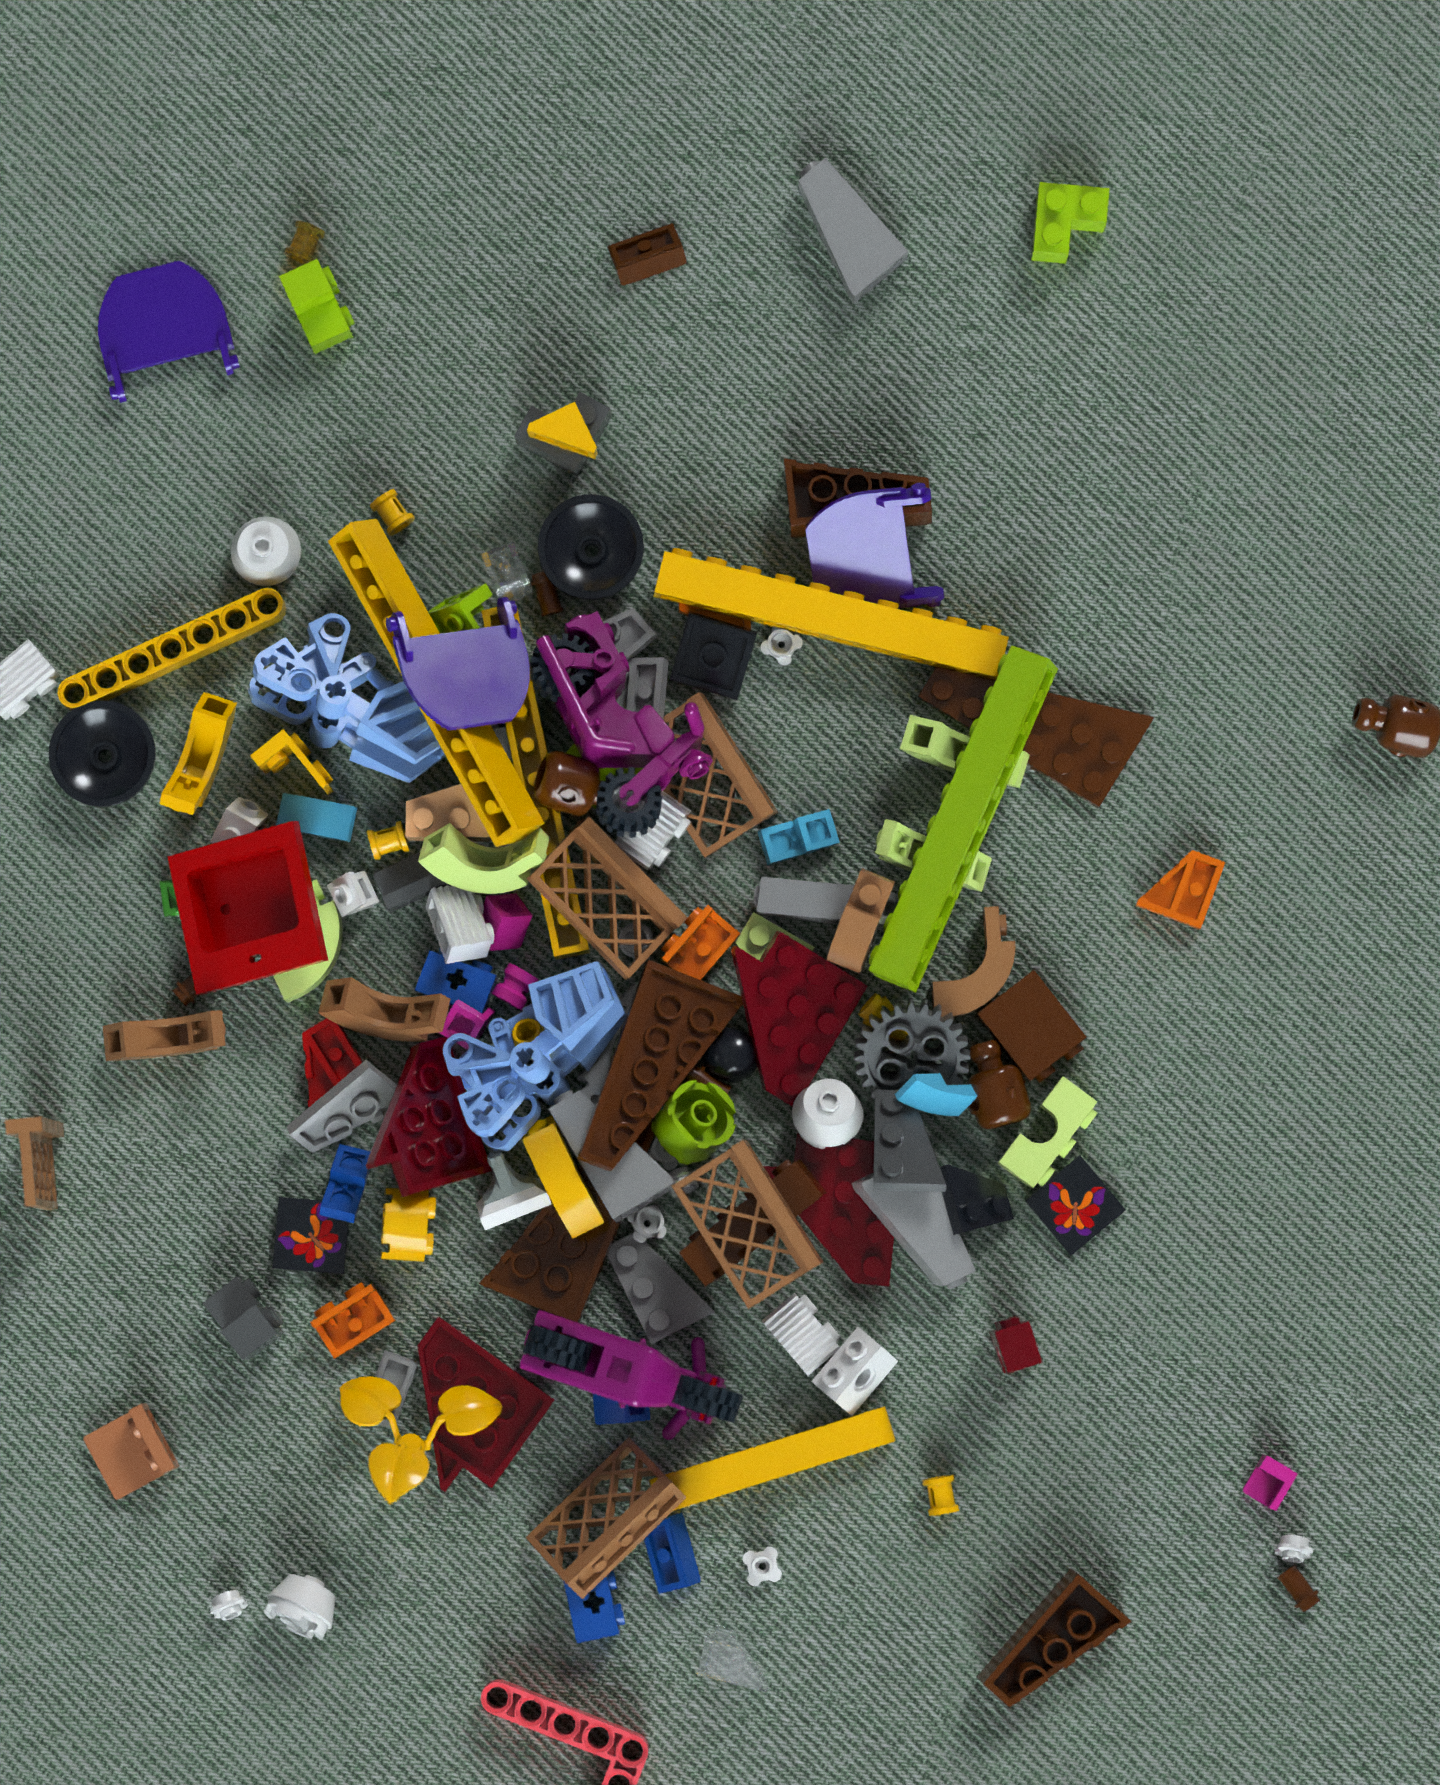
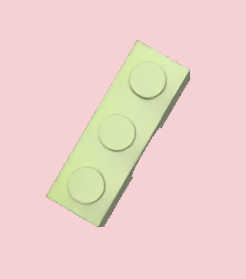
M1062 1076L1040 1105L1054 1119L1055 1132L1053 1137L1048 1142L1035 1143L1020 1133L997 1164L1029 1188H1034L1037 1183L1043 1187L1055 1171L1050 1166L1058 1154L1065 1158L1076 1143V1140L1072 1138L1073 1134L1079 1126L1086 1129L1098 1112L1093 1109L1097 1101Z

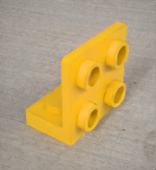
M282 729L250 755L265 774L270 771L276 774L290 763L291 760L288 757L294 753L328 796L334 792L329 786L333 778L318 759L313 763L308 760L307 756L312 752L296 732L289 736Z

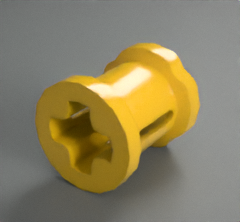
M395 489L383 493L370 504L372 511H377L388 527L386 532L389 536L401 532L415 520L414 515L407 513L398 500V494Z
M402 821L396 822L393 827L376 832L372 829L367 830L368 840L375 860L381 859L382 855L395 851H410Z
M953 1474L922 1480L923 1486H927L930 1503V1509H928L929 1516L959 1511V1505L955 1504L952 1482L955 1480Z

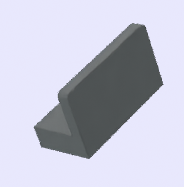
M420 852L373 875L382 894V899L390 913L428 896L430 889L434 887L439 888L440 886L445 887L449 885L435 877L418 862Z

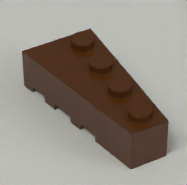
M784 458L791 538L806 537L805 528L809 521L825 506L846 495L877 489L911 488L916 483H924L926 488L930 489L929 478L889 472H882L880 474L866 472L860 468L850 467L849 469L828 467V464L815 462L814 464H806ZM931 500L923 504L903 506L906 527L932 524Z
M787 1159L772 1171V1174L775 1176L772 1181L795 1217L827 1193L801 1159L793 1164ZM745 1192L744 1196L747 1199L738 1207H735L734 1211L754 1216L757 1200L753 1193ZM761 1208L759 1217L768 1219ZM719 1213L716 1215L719 1221L708 1230L712 1233L724 1235L728 1214ZM733 1215L729 1236L749 1241L753 1220ZM758 1221L753 1242L763 1244L777 1232L773 1225ZM697 1230L688 1238L691 1243L682 1249L679 1254L706 1287L723 1276L725 1271L700 1231ZM713 1237L721 1249L723 1239ZM727 1240L724 1256L729 1263L738 1264L745 1258L747 1245ZM752 1246L751 1253L758 1247Z
M1071 1568L977 1675V1678L1010 1708L1047 1682L1048 1678L1070 1666L1079 1656L1092 1647L1095 1648L1104 1642L1106 1637L1119 1628L1122 1629L1132 1621Z

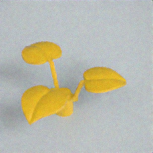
M365 1376L347 1381L340 1387L341 1409L349 1421L359 1426H374L382 1422L384 1417H386L390 1423L394 1444L383 1443L378 1445L370 1453L368 1460L371 1479L379 1493L389 1504H393L403 1494L417 1487L426 1478L429 1472V1461L425 1451L431 1449V1443L442 1423L445 1422L446 1429L453 1435L465 1436L474 1434L486 1428L500 1415L502 1411L501 1402L476 1387L461 1385L450 1388L444 1392L438 1401V1409L443 1415L436 1418L426 1439L422 1440L413 1433L400 1435L395 1416L391 1411L400 1406L402 1397L397 1387L388 1380Z

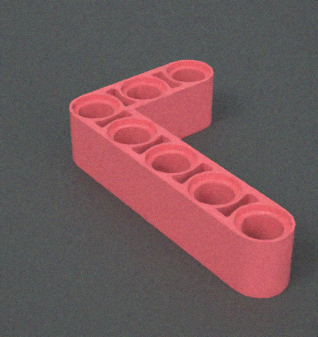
M492 1680L485 1686L481 1693V1703L487 1712L610 1760L602 1785H609L611 1777L618 1774L627 1777L630 1785H637L649 1751L648 1741L640 1733L505 1680ZM495 1687L504 1689L508 1696L507 1703L500 1707L492 1705L488 1699L489 1690ZM532 1700L540 1705L542 1710L540 1717L534 1720L524 1717L521 1708L522 1704L526 1701ZM560 1714L572 1716L575 1720L574 1730L568 1733L559 1731L555 1725L556 1717ZM595 1727L604 1728L609 1735L608 1742L602 1746L592 1744L588 1736L591 1729ZM630 1740L639 1742L643 1749L642 1755L637 1759L627 1758L622 1751L624 1743Z

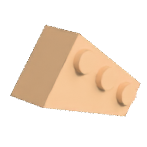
M461 784L406 801L405 837L408 841H424L425 837L451 823L472 842H493Z

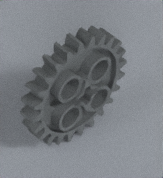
M909 998L907 1007L902 1008L900 1002L895 1000L894 1010L891 1012L884 1005L881 1006V1018L873 1014L869 1015V1022L872 1027L861 1026V1034L865 1038H856L855 1046L861 1050L854 1052V1061L862 1062L856 1066V1074L865 1075L862 1078V1087L873 1085L871 1089L872 1098H875V1090H899L914 1074H918L921 1071H930L933 1074L941 1073L946 1085H963V1077L959 1073H968L969 1071L968 1064L964 1060L970 1059V1050L964 1048L968 1045V1037L959 1036L963 1031L962 1024L959 1023L951 1026L954 1020L952 1012L942 1017L940 1004L931 1011L928 1010V1001L924 999L919 1008L915 1007L913 998ZM895 1030H903L907 1032L908 1036L903 1040H895L890 1034ZM930 1038H938L943 1042L937 1048H929L924 1044ZM888 1047L890 1050L882 1051L881 1048ZM911 1051L917 1052L913 1059H907ZM942 1060L943 1063L937 1064L935 1061ZM892 1062L897 1064L899 1069L893 1073H887L881 1067L885 1063Z

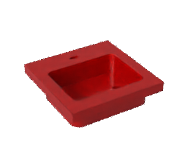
M299 821L286 822L167 856L196 995H205L329 961ZM261 955V960L255 962V958Z

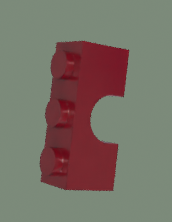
M1013 1316L994 1323L996 1330L990 1331L989 1334L1002 1373L1009 1374L1043 1363L1029 1321H1020L1019 1316Z

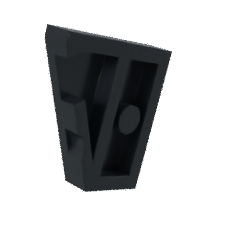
M949 1164L940 1166L946 1183V1192H942L953 1235L1014 1219L1004 1184Z

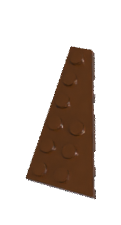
M936 666L918 695V699L970 730L974 720L979 719L983 711V700L986 691L990 686H994L996 680ZM1048 692L1022 751L1030 754L1028 766L1099 808L1154 717Z
M648 960L641 974L577 1159L611 1172L743 1005L742 997Z
M651 1121L635 1141L648 1155L656 1138L652 1131ZM582 1165L577 1169L596 1201L604 1223L572 1239L552 1203L540 1211L524 1230L525 1232L504 1253L497 1265L479 1283L486 1288L545 1312L578 1323L581 1321L621 1221L617 1223L612 1219Z

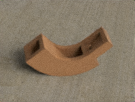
M863 868L860 870L832 940L827 961L859 974L861 973L895 881Z
M999 906L984 907L985 955L980 967L963 979L931 983L932 1007L934 1009L940 1004L942 1017L952 1012L953 1018H957L982 1008L996 996L1009 977L1015 957V941L1001 942V936H1007L1006 915H999Z
M349 977L326 981L318 1013L336 1024L369 1036L395 1041L421 1042L427 1041L428 1034L443 1032L450 999L441 993L419 997L392 996L375 991L356 979Z
M222 1010L206 1011L175 1018L124 1021L104 1025L103 1036L106 1061L176 1056L216 1050L217 1047L226 1046V1027L223 1022Z

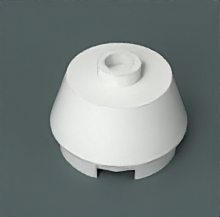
M258 517L248 521L237 531L231 544V559L236 571L246 581L259 586H272L288 579L296 570L301 557V545L296 532L289 524L274 517Z
M822 1079L799 1093L793 1104L792 1119L804 1141L816 1148L825 1149V1147L845 1145L858 1133L863 1122V1109L858 1097L845 1083L836 1079Z
M289 1574L267 1596L269 1601L264 1609V1614L270 1619H274L277 1614L281 1617L280 1620L287 1625L286 1629L309 1639H312L315 1634L317 1638L322 1640L326 1630L332 1628L336 1597L324 1587L325 1584L315 1577Z

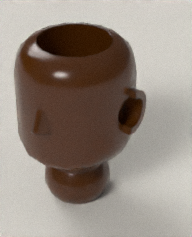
M1399 694L1388 697L1383 706L1378 705L1373 699L1362 698L1358 700L1354 708L1352 725L1361 731L1376 730L1378 743L1395 756L1405 757L1410 755L1423 758L1430 755L1438 744L1440 738V708L1429 702Z
M561 751L550 752L543 758L534 783V796L541 805L552 808L557 813L562 811L575 816H583L590 810L592 804H597V793L602 782L600 780V770L598 766L584 758ZM618 795L616 800L615 798L613 799V803H616V806L618 807L620 802H622L623 798L620 799Z
M994 1039L971 1046L969 1049L970 1059L976 1064L979 1073L972 1075L968 1080L967 1085H972L977 1098L967 1108L972 1115H975L978 1124L984 1129H995L1028 1118L1031 1113V1103L1025 1086L1026 1080L1023 1079L1021 1071L1015 1065H1003L1001 1060L1003 1053L1001 1044Z

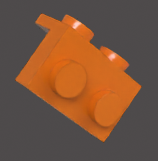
M709 905L703 910L696 907L684 922L689 927L680 937L674 933L661 949L666 953L662 957V961L667 966L699 980L706 976L741 934Z
M363 1282L344 1293L347 1299L335 1306L331 1301L314 1312L316 1319L311 1321L310 1324L316 1329L334 1359L396 1321L374 1284L365 1287Z

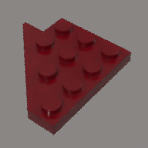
M776 931L760 960L737 946H733L731 953L751 1041L755 1051L762 1089L793 1107L799 1093L810 1085L868 986L781 931Z
M447 1037L412 1046L366 1162L367 1170L391 1163L402 1197L492 1171L488 1164L482 1139L467 1125L457 1096L466 1093L460 1076H452L448 1072L443 1055V1046L448 1039ZM451 1048V1056L455 1059Z
M797 1133L794 1162L801 1159L827 1192L798 1216L853 1283L889 1287L894 1237L856 1193L851 1184L874 1173V1141L851 1139L845 1145L820 1149L808 1144ZM764 1166L770 1178H775L772 1171L776 1167Z
M438 1316L417 1345L430 1428H432L436 1418L443 1415L438 1409L440 1397L445 1391L456 1386L468 1385L481 1389L500 1401L502 1405L500 1415L490 1425L471 1435H453L446 1429L445 1422L440 1425L433 1439L440 1489L446 1492L462 1468L493 1488L555 1399Z

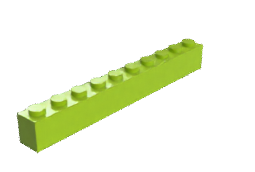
M1011 645L1008 654H1004L1000 659L997 670L998 677L994 686H990L985 693L983 711L979 719H975L969 731L970 740L965 751H961L956 759V772L951 783H947L942 791V804L937 815L932 816L927 825V838L923 847L919 848L914 854L912 872L908 880H905L898 891L899 901L894 913H890L887 916L883 927L884 935L879 945L874 947L870 954V967L868 970L877 978L916 993L1057 673L1058 668L1049 658Z

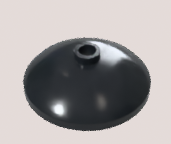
M584 494L562 502L547 516L539 533L538 555L545 575L560 591L578 599L599 600L617 594L634 579L643 560L644 540L636 518L623 504L607 496ZM588 546H596L598 554L594 557H589L585 554V550Z
M93 701L74 708L58 723L50 740L49 764L56 782L70 797L89 806L110 807L130 800L147 784L155 766L156 747L148 725L135 711L117 702ZM104 751H110L112 754L111 760L107 763L100 761V755Z

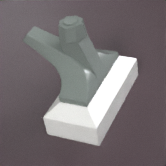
M489 1152L487 1160L489 1166L492 1167L491 1184L482 1194V1199L476 1203L479 1217L485 1230L552 1204L540 1178H532V1175L518 1174L508 1165L502 1152Z

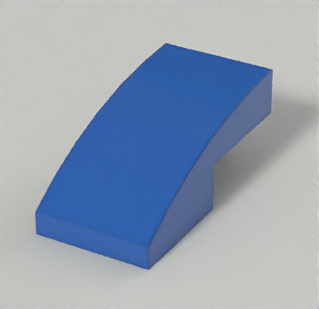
M339 1144L330 1170V1178L320 1206L319 1215L350 1223L355 1222L370 1169L367 1170L366 1162L371 1151Z

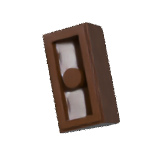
M673 223L607 246L622 286L685 265L687 262L683 246Z

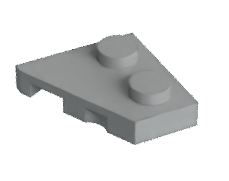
M664 657L631 658L628 662L630 671L626 673L625 689L622 690V694L616 699L617 703L624 709L638 712L644 706L650 705L664 720L669 661Z

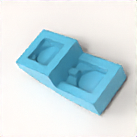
M283 793L276 825L290 821H299L301 833L350 842L357 807Z
M830 809L798 817L793 821L760 829L757 832L767 865L809 854L840 843Z
M941 1073L914 1074L894 1094L897 1101L907 1106L943 1116H960L977 1098V1094L971 1084L946 1085Z

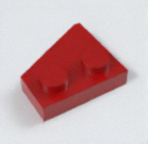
M327 1018L302 1033L303 1050L306 1057L305 1076L308 1080L309 1092L308 1107L313 1105L363 1062L342 1026Z

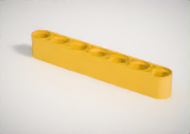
M272 588L257 590L66 678L58 687V698L70 711L89 702L109 701L280 622L286 614L285 601ZM265 599H276L278 607L272 614L260 612V605ZM234 613H242L246 617L244 625L239 629L228 627V619ZM205 627L213 629L214 634L210 642L200 644L196 641V634L200 629ZM172 642L181 644V652L176 658L169 659L164 656L166 645ZM139 657L148 658L149 666L146 671L140 674L132 672V663L135 659ZM106 672H114L117 677L115 684L107 689L100 687L101 676ZM76 686L83 687L84 697L78 703H70L67 698L70 689Z
M884 1406L665 1475L687 1497L674 1509L677 1510L896 1441L886 1407ZM657 1477L649 1480L650 1486L658 1480Z

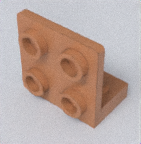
M147 1403L137 1405L128 1410L129 1412L84 1437L87 1448L116 1500L180 1467Z

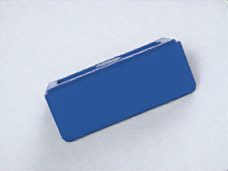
M677 1513L667 1516L644 1539L659 1594L689 1587L701 1581L683 1514Z

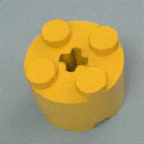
M385 1187L384 1195H391V1203L385 1202L383 1204L381 1244H388V1252H381V1259L424 1262L425 1255L433 1254L434 1233H427L428 1219H435L436 1197H429V1190L402 1197L399 1188Z

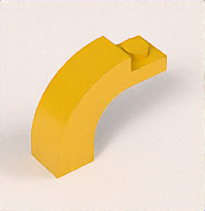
M203 692L193 709L187 739L179 762L161 793L160 805L190 815L195 813L198 806L202 807L212 787L226 749L237 707L236 702Z
M551 1115L543 1120H537L525 1133L522 1141L554 1207L572 1239L601 1225L604 1223L596 1201L572 1159L554 1117Z

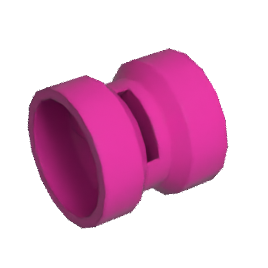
M508 963L504 970V982L496 984L491 994L522 1011L527 1002L525 994L529 992L528 985L539 981V979L523 969Z

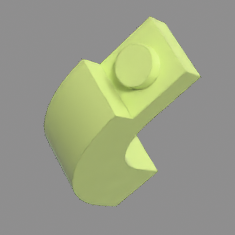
M910 715L900 749L919 760L955 773L956 759L961 751H965L970 737L949 728L942 722ZM1026 751L1021 752L1007 784L1008 786L1020 788L1030 756Z
M885 819L883 828L879 831L876 838L877 848L875 853L879 855V859L912 872L914 854L919 848L923 847L927 836L899 822ZM978 851L963 884V888L982 892L992 861L991 857Z
M449 823L424 838L418 862L435 877L456 888L484 894L505 893L528 885L526 878L530 875L531 869L538 868L546 859L550 837L539 828L522 841L515 842L506 847L491 848L470 841Z
M317 879L312 881L329 961L274 975L281 994L288 1003L308 994L319 986L330 974L341 950L343 927L340 912L334 900L324 905L321 904L320 901L326 897Z

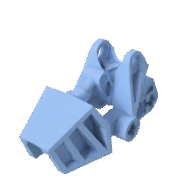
M329 613L308 623L309 642L299 653L285 637L256 656L253 665L254 677L251 679L248 689L251 703L293 725L302 724L308 718H311L309 738L316 746L330 748L335 746L340 740L352 749L349 761L407 783L412 782L446 757L419 706L410 695L404 681L394 684L392 680L388 681L375 667L376 658L374 655L368 652H363L348 662L342 663L351 629L350 623L342 615ZM329 622H337L342 625L344 633L339 637L331 634L327 635L324 631V626ZM270 662L274 663L271 666L264 669V666L269 665ZM369 681L378 691L371 703L353 693L352 690ZM264 686L269 688L270 693L267 692L264 696L258 693L259 688ZM280 693L284 694L280 699L279 703L276 704L277 697L279 698ZM292 699L302 701L306 706V710L300 714L291 713L287 709L286 703Z
M595 961L529 984L528 987L532 1001L530 1005L522 1008L523 1011L506 1021L503 1018H495L490 1022L489 1032L495 1047L464 1033L454 1034L444 1043L443 1055L448 1072L452 1076H460L464 1088L468 1091L457 1096L466 1123L476 1135L482 1137L484 1143L492 1151H509L540 1117L541 1106L537 1098L540 1097L548 1105H555L553 1100L570 1090L569 1082L565 1076L579 1064L589 1071L627 1017L609 974L600 962ZM526 1018L537 1020L545 1029L532 1042H523L515 1046L512 1031L520 1020ZM459 1041L467 1042L469 1049L459 1059H454L451 1056L452 1046ZM532 1059L534 1062L528 1067L527 1062ZM552 1081L553 1086L548 1089L546 1085ZM522 1101H531L532 1109L530 1113L524 1117H517L515 1110ZM510 1118L517 1125L515 1128L507 1122ZM498 1131H503L506 1136L502 1141L494 1136Z

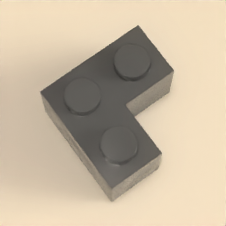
M579 392L574 402L595 444H597L612 417L611 409ZM531 405L514 435L516 444L578 477L589 457L529 437L527 432L529 423L547 415V413Z
M236 1276L204 1301L203 1304L223 1330L220 1332L242 1360H250L284 1333L279 1327L284 1322L271 1306L264 1307L257 1299L262 1294L250 1278L243 1281L241 1277Z

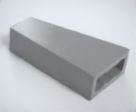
M826 158L818 164L816 161H812L800 172L801 178L799 179L798 189L846 293L852 303L855 304L905 262L908 251Z
M761 877L760 885H757L755 888L754 904L757 907V912L765 916L838 925L854 885ZM892 891L877 930H883L887 916L890 913H894L899 901L898 894Z
M569 1090L553 1100L555 1105L550 1107L549 1111L576 1157H578L595 1104L580 1090L575 1093ZM635 1142L611 1172L579 1160L612 1219L617 1223L673 1190L672 1185L677 1183L670 1174Z
M874 1173L851 1183L856 1193L935 1286L947 1285L948 1289L958 1287L968 1281L967 1275L976 1271L960 1233L953 1235L941 1192L873 1190Z

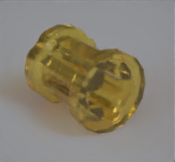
M296 221L294 226L297 230L289 248H285L283 253L296 262L306 264L314 260L312 256L319 239L324 238L325 231L310 223Z

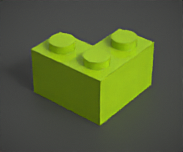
M1039 182L1036 196L1031 261L1066 264L1069 255L1071 230L1104 233L1107 223L1110 188Z
M315 259L279 276L314 354L353 337L349 327L355 323L347 306L339 307L335 295L339 294L340 291L329 266L322 268L318 259Z

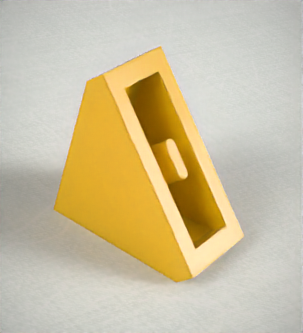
M575 402L547 414L528 425L527 432L531 438L592 459L597 457V446Z

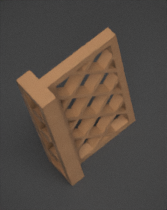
M698 692L687 699V702L665 715L664 721L666 724L669 723L668 726L673 731L675 719L685 713V705L693 702L698 706L705 727L703 735L705 740L702 741V744L709 745L713 752V762L709 767L705 791L686 788L688 777H682L680 786L668 784L663 791L681 804L685 791L704 795L699 816L692 814L687 816L688 820H690L689 818L698 820L697 827L695 828L691 822L687 831L703 857L707 858L779 812L706 696ZM674 734L675 738H679L681 736L678 734ZM717 760L724 770L715 768ZM714 772L725 774L731 780L729 797L710 793ZM671 788L679 790L678 799ZM736 790L741 796L742 800L734 798ZM709 797L728 801L723 821L704 817ZM733 802L746 805L754 817L742 826L728 823ZM703 821L722 825L719 840L709 847L706 846L700 836ZM727 827L736 828L726 835Z
M588 816L577 822L568 831L569 834L526 879L627 980L673 930L679 928L688 917ZM573 841L583 850V864L567 863L566 848ZM558 857L560 858V863H553ZM547 868L560 869L561 888H550L540 878ZM567 869H584V889L568 888ZM591 869L602 870L608 876V889H592ZM568 894H585V913H574L569 908ZM592 894L608 895L609 914H593ZM616 895H627L631 899L633 914L616 913ZM593 919L609 920L610 939H599L593 932ZM617 920H633L634 939L617 938ZM640 920H651L661 932L653 940H642ZM605 944H610L611 950ZM618 945H634L635 960L629 967L618 958ZM641 945H648V946L642 951V946H641Z
M42 1116L5 1120L6 1135L17 1137L20 1141L25 1207L43 1210L58 1209L52 1138L64 1137L63 1123Z
M747 1140L740 1141L723 1154L672 1185L673 1190L748 1309L823 1263V1260ZM731 1158L738 1169L735 1185L715 1181L718 1165ZM712 1170L710 1179L701 1177ZM742 1177L749 1188L740 1186ZM695 1180L709 1183L705 1204L690 1201L683 1188ZM714 1185L734 1189L729 1210L709 1206ZM738 1191L753 1193L757 1200L754 1216L734 1211ZM694 1207L703 1208L702 1217L699 1216ZM761 1208L768 1219L759 1217ZM708 1210L728 1214L724 1235L709 1232L705 1225ZM733 1215L753 1220L749 1241L729 1236ZM758 1221L772 1224L777 1233L774 1246L753 1242ZM713 1237L723 1239L721 1249ZM780 1238L788 1250L778 1248ZM727 1240L747 1245L743 1266L729 1263L724 1256ZM752 1246L772 1251L768 1272L748 1267ZM777 1252L791 1255L799 1269L788 1276L773 1273ZM733 1268L742 1270L740 1280ZM747 1271L767 1276L764 1291L752 1299L743 1286ZM771 1277L782 1279L769 1287Z
M628 1437L526 1539L559 1574L562 1580L583 1599L687 1497ZM633 1451L636 1454L635 1468L620 1470L621 1461ZM657 1476L658 1480L646 1491H640L642 1477ZM633 1478L632 1491L617 1493L619 1479ZM602 1480H610L608 1494L594 1495L595 1486ZM630 1501L629 1508L621 1516L614 1517L616 1502ZM607 1503L605 1518L591 1519L593 1504ZM576 1505H584L583 1519L568 1521L569 1512ZM604 1526L603 1533L594 1542H588L590 1527ZM581 1528L579 1543L565 1544L567 1529ZM558 1530L556 1545L543 1546L539 1542L549 1531ZM578 1551L577 1559L564 1569L562 1567L564 1553Z

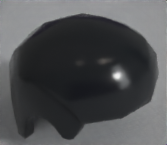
M725 1027L702 1056L704 1066L711 1075L730 1083H738L750 1077L757 1068L751 1036L736 1028Z

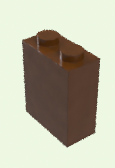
M1035 970L1027 974L976 1015L990 1035L1001 1044L1002 1050L1012 1063L1019 1068L1028 1083L1034 1078L1039 1083L1056 1071L1052 1064L1062 1056L1069 1061L1084 1049L1080 1042L1087 1038Z

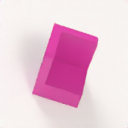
M517 893L486 895L482 916L485 923H490L494 930V943L491 944L489 950L519 949L533 915Z
M458 999L446 1017L443 1032L439 1033L447 1038L457 1033H464L479 1040L495 1010L489 1007L482 1014ZM465 1041L456 1042L457 1044H459L460 1046L464 1047L465 1049H467V1050L469 1049V1046H468V1043H467V1042H465Z
M1263 1454L1242 1491L1271 1510L1276 1511L1298 1474L1268 1455Z

